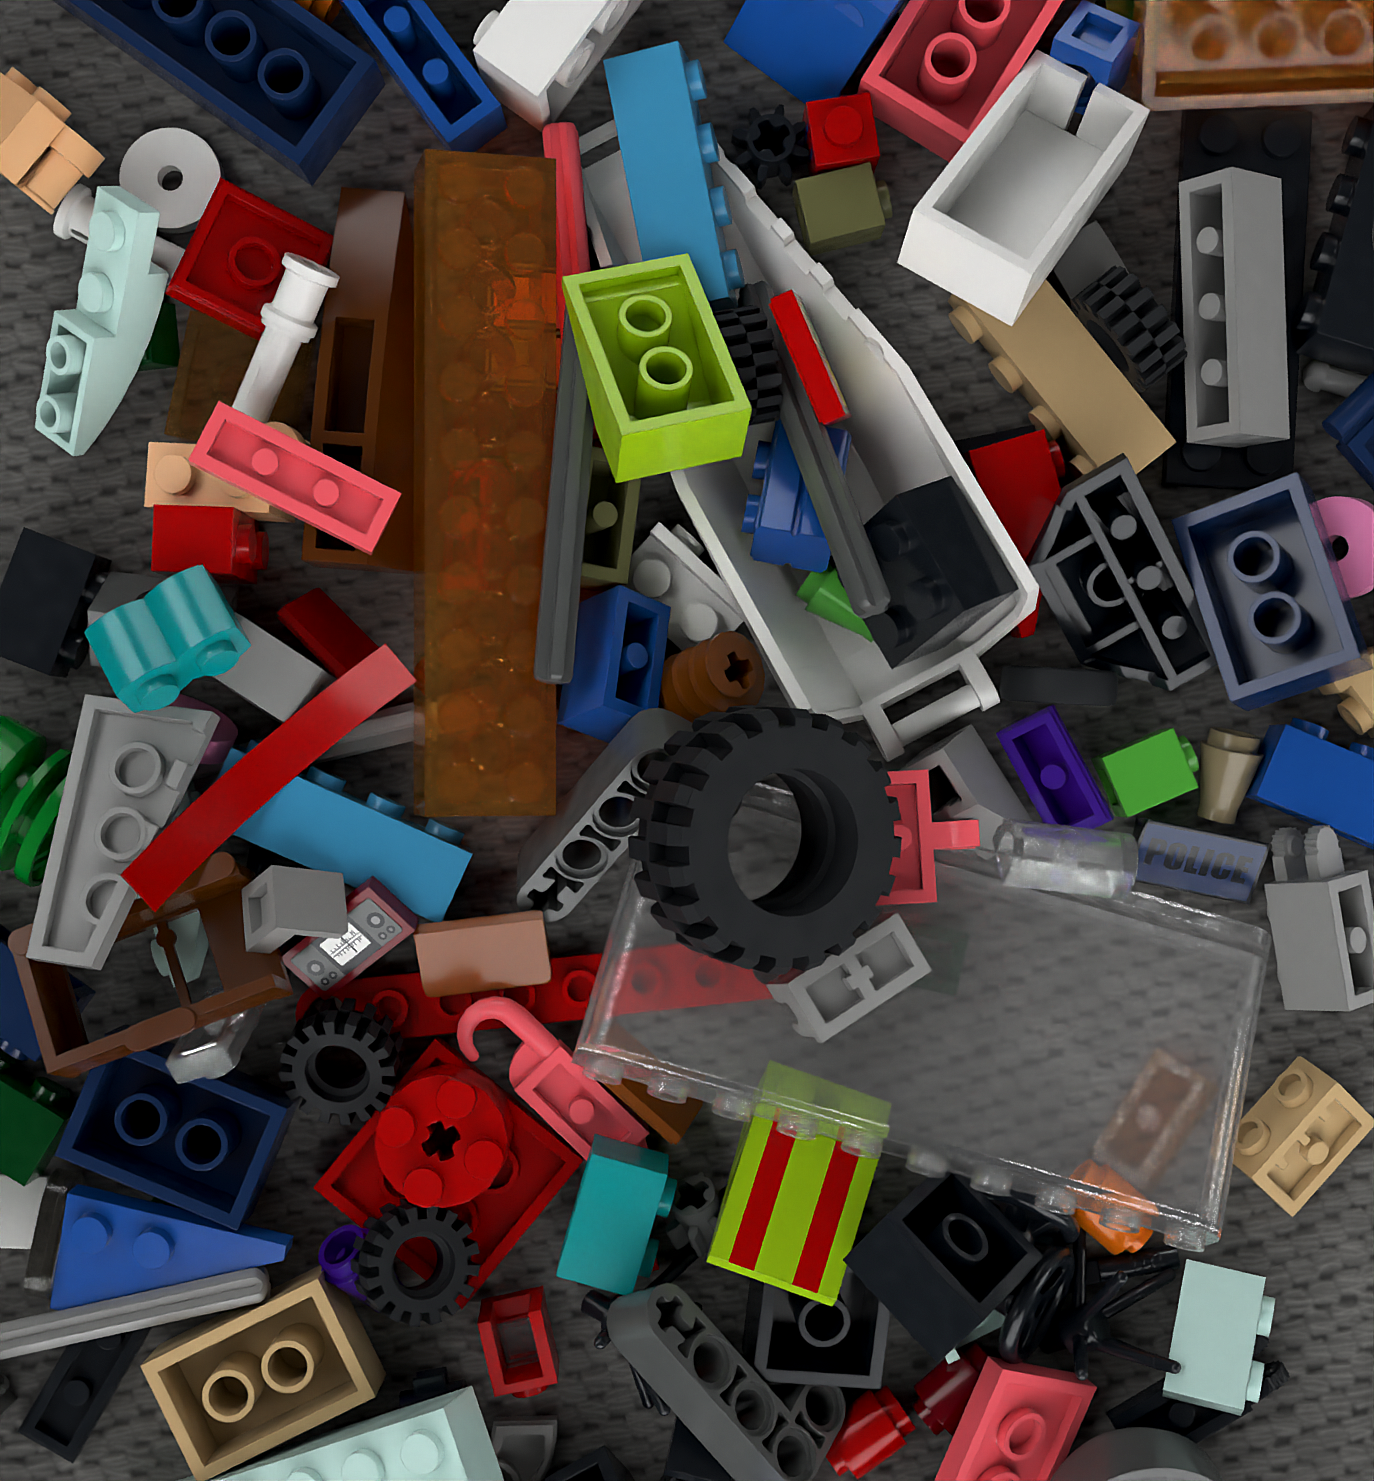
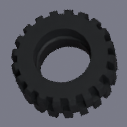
M742 705L728 707L725 713L709 712L694 719L692 724L694 732L678 730L664 743V750L669 755L665 761L651 760L642 776L643 781L650 784L645 798L634 797L630 817L639 819L638 836L628 837L629 858L640 860L643 871L635 873L634 876L640 896L657 901L651 906L650 914L662 929L675 932L676 941L688 949L708 955L709 958L748 970L754 969L767 974H786L791 968L806 971L821 966L826 960L825 953L836 956L841 955L855 944L856 938L853 932L857 928L868 930L880 914V910L875 907L880 895L889 896L896 876L890 875L889 872L892 858H900L902 837L894 836L893 821L901 820L897 797L887 796L884 787L891 784V779L882 761L867 760L872 753L870 745L858 733L844 732L845 729L841 721L826 714L809 713L807 709ZM775 773L788 786L796 800L801 819L800 846L790 871L780 884L766 895L750 901L738 886L730 867L728 857L729 829L735 810L745 794L758 781Z

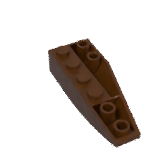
M341 187L329 269L336 273L340 279L336 288H328L325 295L310 447L402 494L372 555L304 522L301 560L317 568L441 577L450 446L407 196L402 191Z

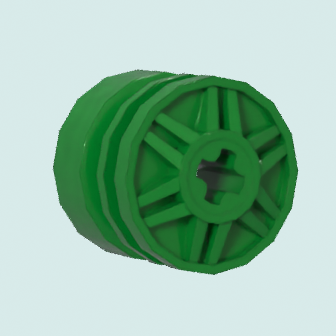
M0 715V870H11L14 867V874L17 880L29 887L39 886L43 883L72 751L60 749L45 760L48 747L46 737L10 716Z

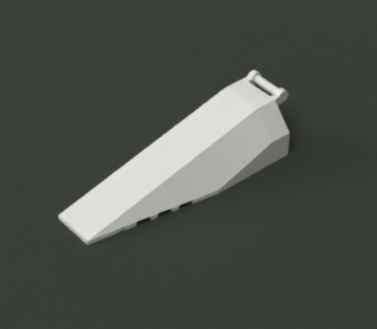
M615 119L579 137L580 155L617 136ZM718 144L720 161L710 163L714 186L723 185L725 187L731 209L732 224L722 226L727 251L737 250L745 284L765 281L772 287L775 297L792 289L801 297L852 415V417L837 424L825 426L848 430L849 434L852 435L845 479L863 525L895 495L952 475L1019 588L946 647L891 669L874 640L871 643L855 632L804 610L808 604L798 598L796 593L812 571L792 568L789 563L781 566L755 561L750 556L754 534L741 532L748 493L761 496L764 480L752 478L758 441L772 442L775 421H778L780 416L775 417V420L771 422L748 426L741 457L670 472L680 500L790 708L807 709L809 713L826 714L841 721L842 724L864 720L881 754L889 762L905 753L903 748L905 745L977 707L985 711L1000 703L998 692L980 662L979 657L1035 610L1039 585L909 366L863 312L851 305L834 285L833 277L820 262L815 263L797 242L791 228L782 218L778 219L757 195L755 186L737 165L728 161L724 150ZM621 150L585 169L582 168L587 229L601 269L643 262ZM735 289L736 298L738 300V298L740 297L739 289ZM957 670L960 671L967 685L891 725L883 709Z

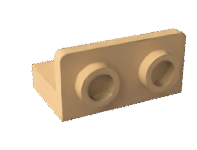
M1299 1056L1278 1076L1274 1084L1248 1113L1235 1124L1231 1132L1217 1146V1150L1250 1178L1279 1207L1293 1217L1374 1127V1118L1336 1080Z

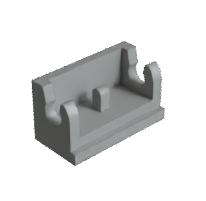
M898 912L879 914L868 930L857 928L853 932L856 938L855 944L839 956L825 953L826 960L821 966L806 971L791 968L786 974H781L766 984L774 1000L781 1004L787 1003L794 1012L797 1020L792 1023V1027L798 1034L804 1037H815L817 1043H823L932 971Z

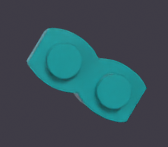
M203 564L174 574L154 587L144 598L131 601L106 613L84 632L116 696L134 713L143 710H158L168 706L177 699L180 691L193 679L202 676H217L227 672L235 666L239 657L251 647L249 639L219 584Z

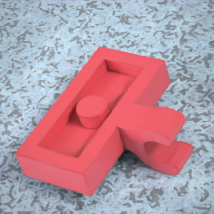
M928 769L888 771L891 784L884 788L887 796L897 797L901 820L893 821L894 836L902 837L900 858H892L889 874L896 876L891 892L889 896L880 895L875 906L937 902L934 850H963L979 847V820L932 822Z

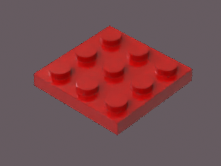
M437 1036L397 1084L392 1096L402 1084L421 1070L447 1063L456 1065L455 1067L471 1069L483 1077L487 1075ZM497 1083L496 1085L509 1102L514 1123L507 1158L489 1188L467 1203L446 1207V1209L458 1215L457 1219L468 1224L473 1232L467 1236L478 1243L480 1252L471 1255V1261L480 1265L479 1276L468 1275L466 1281L467 1285L474 1288L469 1298L459 1294L455 1299L461 1310L584 1161V1158L564 1138ZM385 1107L381 1112L378 1110L374 1112L372 1118L365 1123L313 1187V1189L352 1221L365 1229L367 1228L363 1224L370 1216L375 1219L383 1216L379 1208L388 1203L400 1206V1199H406L404 1195L394 1189L381 1171L375 1149V1128L378 1118ZM441 1121L436 1122L437 1128L432 1134L433 1138L439 1144L444 1142L446 1147H452L459 1132L454 1126L445 1130ZM420 1236L407 1240L399 1247L395 1254L396 1257L426 1281L431 1277L436 1268L437 1252L435 1246L427 1237Z

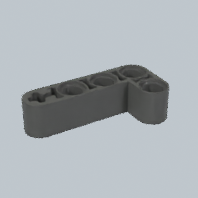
M649 708L638 712L626 723L521 847L518 853L517 906L520 912L543 911L545 922H553L562 919L573 910L629 846L628 837L638 836L639 819L630 817L634 797L645 798L650 785L643 781L642 776L651 760H666L669 755L664 750V743L678 730L694 732L692 722L662 708ZM742 800L736 808L733 817L738 813L739 809L741 808Z
M670 1283L661 1284L620 1296L611 1303L607 1312L606 1326L609 1338L614 1346L735 1481H811L815 1477L845 1418L846 1403L839 1386L780 1383L769 1387L687 1293L677 1285Z

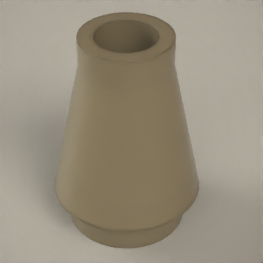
M1210 727L1208 739L1200 741V802L1197 811L1199 817L1221 823H1235L1238 809L1264 757L1263 753L1258 752L1261 737L1229 728Z

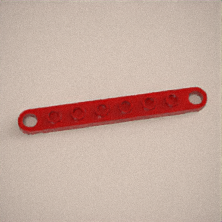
M682 944L551 957L552 979L547 984L431 998L427 997L424 992L420 971L354 978L332 995L342 1003L345 998L356 999L355 1010L359 1012L364 1011L367 1002L376 1006L377 1010L373 1019L379 1021L387 1014L394 1022L389 1035L400 1031L402 1038L457 1033L458 1022L465 1010L478 1000L492 996L512 999L524 1006L541 1024L774 1000L766 984L759 982L753 976L752 969L748 970L709 958L708 955L692 951ZM311 988L302 994L297 1003L295 1012L296 1023L299 1019L302 1020L305 1012L320 997ZM486 1019L480 1022L474 1031L507 1028V1026L500 1020Z

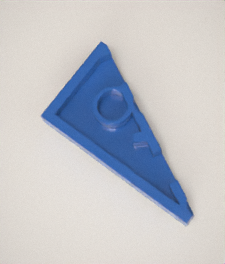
M77 1184L67 1193L50 1309L64 1310L284 1261L287 1253L292 1248L294 1235L243 1224L236 1231L185 1209Z

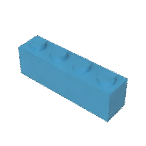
M674 41L603 60L642 261L688 253L712 312L737 308L738 303L735 289L745 287L744 275L737 250L727 251L722 226L732 224V215L725 187L723 185L714 186L710 163L720 161V155L712 123L702 124L698 100L707 98V88L699 59L690 61L679 41Z
M251 739L247 748L234 744L216 781L258 745L260 741ZM312 765L307 775L303 773L298 774L233 833L237 837L313 870L343 873L344 883L358 888L373 875L413 913L433 922H442L473 854L470 847L461 844L464 832L433 818H429L426 827L402 817L406 807L400 803L374 792H370L367 801H364L343 791L346 780Z

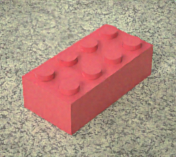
M910 0L861 78L857 94L870 92L873 114L876 118L950 163L1031 58L1066 0Z

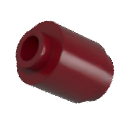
M977 1341L965 1351L958 1347L956 1351L960 1359L948 1364L945 1358L913 1386L920 1398L912 1406L936 1436L945 1429L954 1436L986 1359L989 1356Z

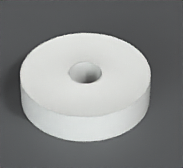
M160 128L146 133L131 145L120 167L119 182L120 187L160 212L158 231L185 233L196 229L220 177L223 179L225 177L217 155L202 138L181 128ZM168 172H181L183 181L177 189L172 191L163 189L162 180Z

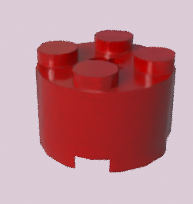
M447 1063L423 1069L402 1084L381 1113L375 1128V1149L381 1171L394 1189L404 1195L408 1202L423 1208L432 1206L446 1208L467 1203L491 1186L502 1168L510 1149L514 1123L507 1098L494 1080L487 1076L483 1077L471 1069L455 1067L456 1065ZM441 1121L445 1130L454 1126L459 1132L452 1147H446L444 1142L439 1144L433 1138L432 1134L437 1128L436 1122Z

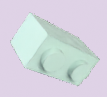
M1186 1259L1169 1359L1180 1363L1181 1371L1178 1374L1166 1372L1163 1397L1241 1416L1244 1410L1245 1400L1258 1403L1265 1363L1252 1360L1256 1334L1269 1337L1275 1305V1298L1263 1295L1266 1277Z

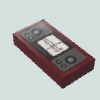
M373 875L345 897L348 932L339 939L298 935L284 946L281 952L284 965L324 1001L416 930L419 918Z

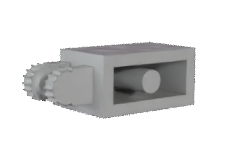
M1318 825L1308 828V833H1305V840L1301 830H1297L1296 827L1279 828V830H1275V835H1272L1273 840L1270 842L1272 844V861L1276 881L1266 883L1264 887L1267 899V916L1271 923L1276 953L1277 977L1281 985L1285 1010L1352 1011L1374 1003V906L1368 870L1344 871L1341 848L1338 846V834H1335L1334 828H1330V825Z

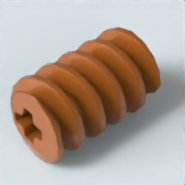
M726 631L717 634L712 639L703 640L696 646L688 647L679 654L668 656L664 660L658 708L671 711L693 723L694 719L709 712L725 713L728 707L756 706L764 691L765 672L761 657L755 646L744 635L734 631Z

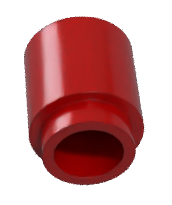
M887 1385L874 1394L869 1389L846 1406L842 1427L826 1454V1458L839 1476L850 1470L855 1478L859 1480L907 1445L904 1438L916 1430V1427Z

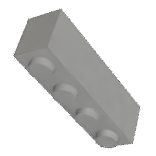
M1229 167L1179 182L1183 335L1186 344L1184 349L1188 352L1184 360L1187 443L1239 448L1290 439L1281 178Z

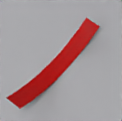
M385 643L315 696L241 758L158 835L120 875L147 905L156 912L175 890L226 839L276 793L346 734L417 680Z

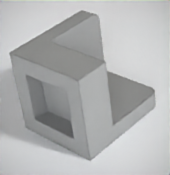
M271 865L241 890L246 952L270 954L294 935L339 939L348 932L343 873Z

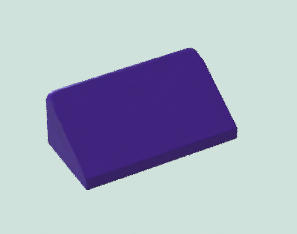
M1054 704L1020 718L996 733L1056 846L1114 819L1110 808Z

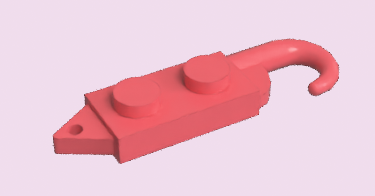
M492 996L478 1000L465 1010L458 1022L456 1036L459 1048L466 1058L471 1062H475L479 1058V1052L473 1044V1033L476 1026L486 1019L502 1021L523 1041L515 1050L509 1064V1080L514 1091L586 1161L595 1134L648 1149L645 1138L650 1134L648 1125L627 1104L580 1063L579 1057L561 1039L557 1040L524 1006L510 998Z

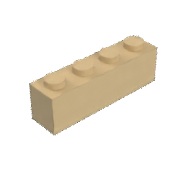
M1047 279L1044 280L1013 326L1004 323L954 294L950 296L948 303L954 310L949 313V319L957 332L970 344H973L976 340L980 341L993 358L988 366L998 383L1009 393H1013L1018 389L1033 407V410L1028 413V417L1031 423L1035 424V429L1037 431L1044 429L1048 442L1058 439L1070 453L1073 459L1068 462V467L1075 479L1080 478L1121 453L1126 455L1135 474H1137L1177 442Z

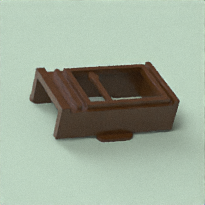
M218 852L210 855L156 912L142 898L134 900L114 943L157 927L156 942L160 947L164 948L181 1007L139 1022L128 1029L89 1043L66 965L40 962L26 958L33 923L14 930L8 938V947L13 953L47 1074L75 1078L80 1076L82 1072L174 1040L191 1033L195 1029L268 1001L279 1000L294 994L279 947L270 954L246 952L241 890L256 878L255 872L236 862L235 858L229 853ZM199 911L224 992L192 1003L174 945L177 941V935L173 930L169 929L168 922Z

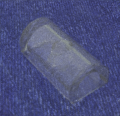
M1004 818L998 825L992 838L1002 882L1005 886L1127 900L1136 880L1139 862L1138 846L1136 839L1130 833Z

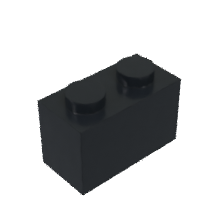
M23 527L0 587V657L49 676L67 678L70 668L77 670L83 664L90 648L89 641L84 634L88 624L87 610L110 574L108 570L112 560Z

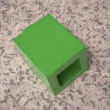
M1174 728L1158 729L1091 758L1113 812L1117 817L1128 818L1199 787L1193 775V772L1199 770L1196 754L1188 739L1184 735L1177 737Z

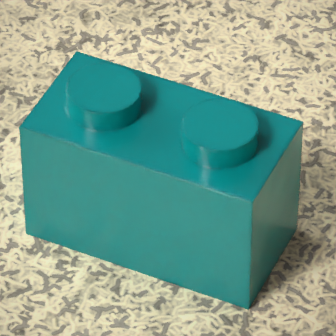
M594 1135L560 1251L556 1271L557 1277L620 1295L633 1293L638 1275L646 1278L650 1277L659 1246V1240L650 1237L656 1215L668 1217L677 1186V1179L668 1177V1154L601 1135Z

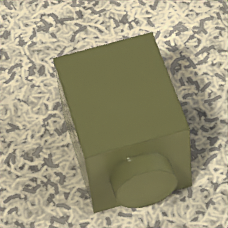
M870 162L795 180L792 198L805 250L809 256L880 239L886 225L885 219L892 218V204L887 184L884 179L875 181Z

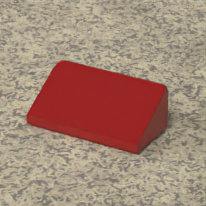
M315 588L300 596L277 612L279 615L277 618L337 679L379 648L320 588Z

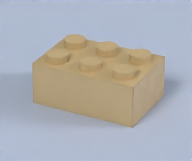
M321 1265L271 1289V1296L265 1301L230 1309L159 1344L140 1365L196 1481H206L375 1398L386 1376V1372L348 1294L325 1280L324 1270L321 1271Z

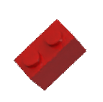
M153 505L152 572L171 577L185 569L203 564L217 583L257 585V570H266L269 561V538L267 532H259V521L235 507Z

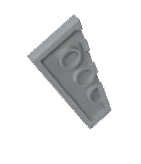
M85 694L26 958L40 962L101 971L137 896L134 889L120 874L171 824L221 719L216 713L170 705L158 710H143L134 713L118 698Z

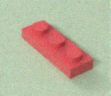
M218 401L188 459L190 465L369 555H372L402 494Z

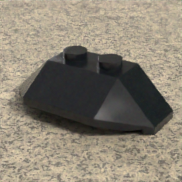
M1121 453L1064 486L1028 553L1025 563L1038 583L1044 599L1080 664L1099 670L1116 672L1119 676L1147 681L1152 686L1169 691L1218 665L1196 595L1126 455Z

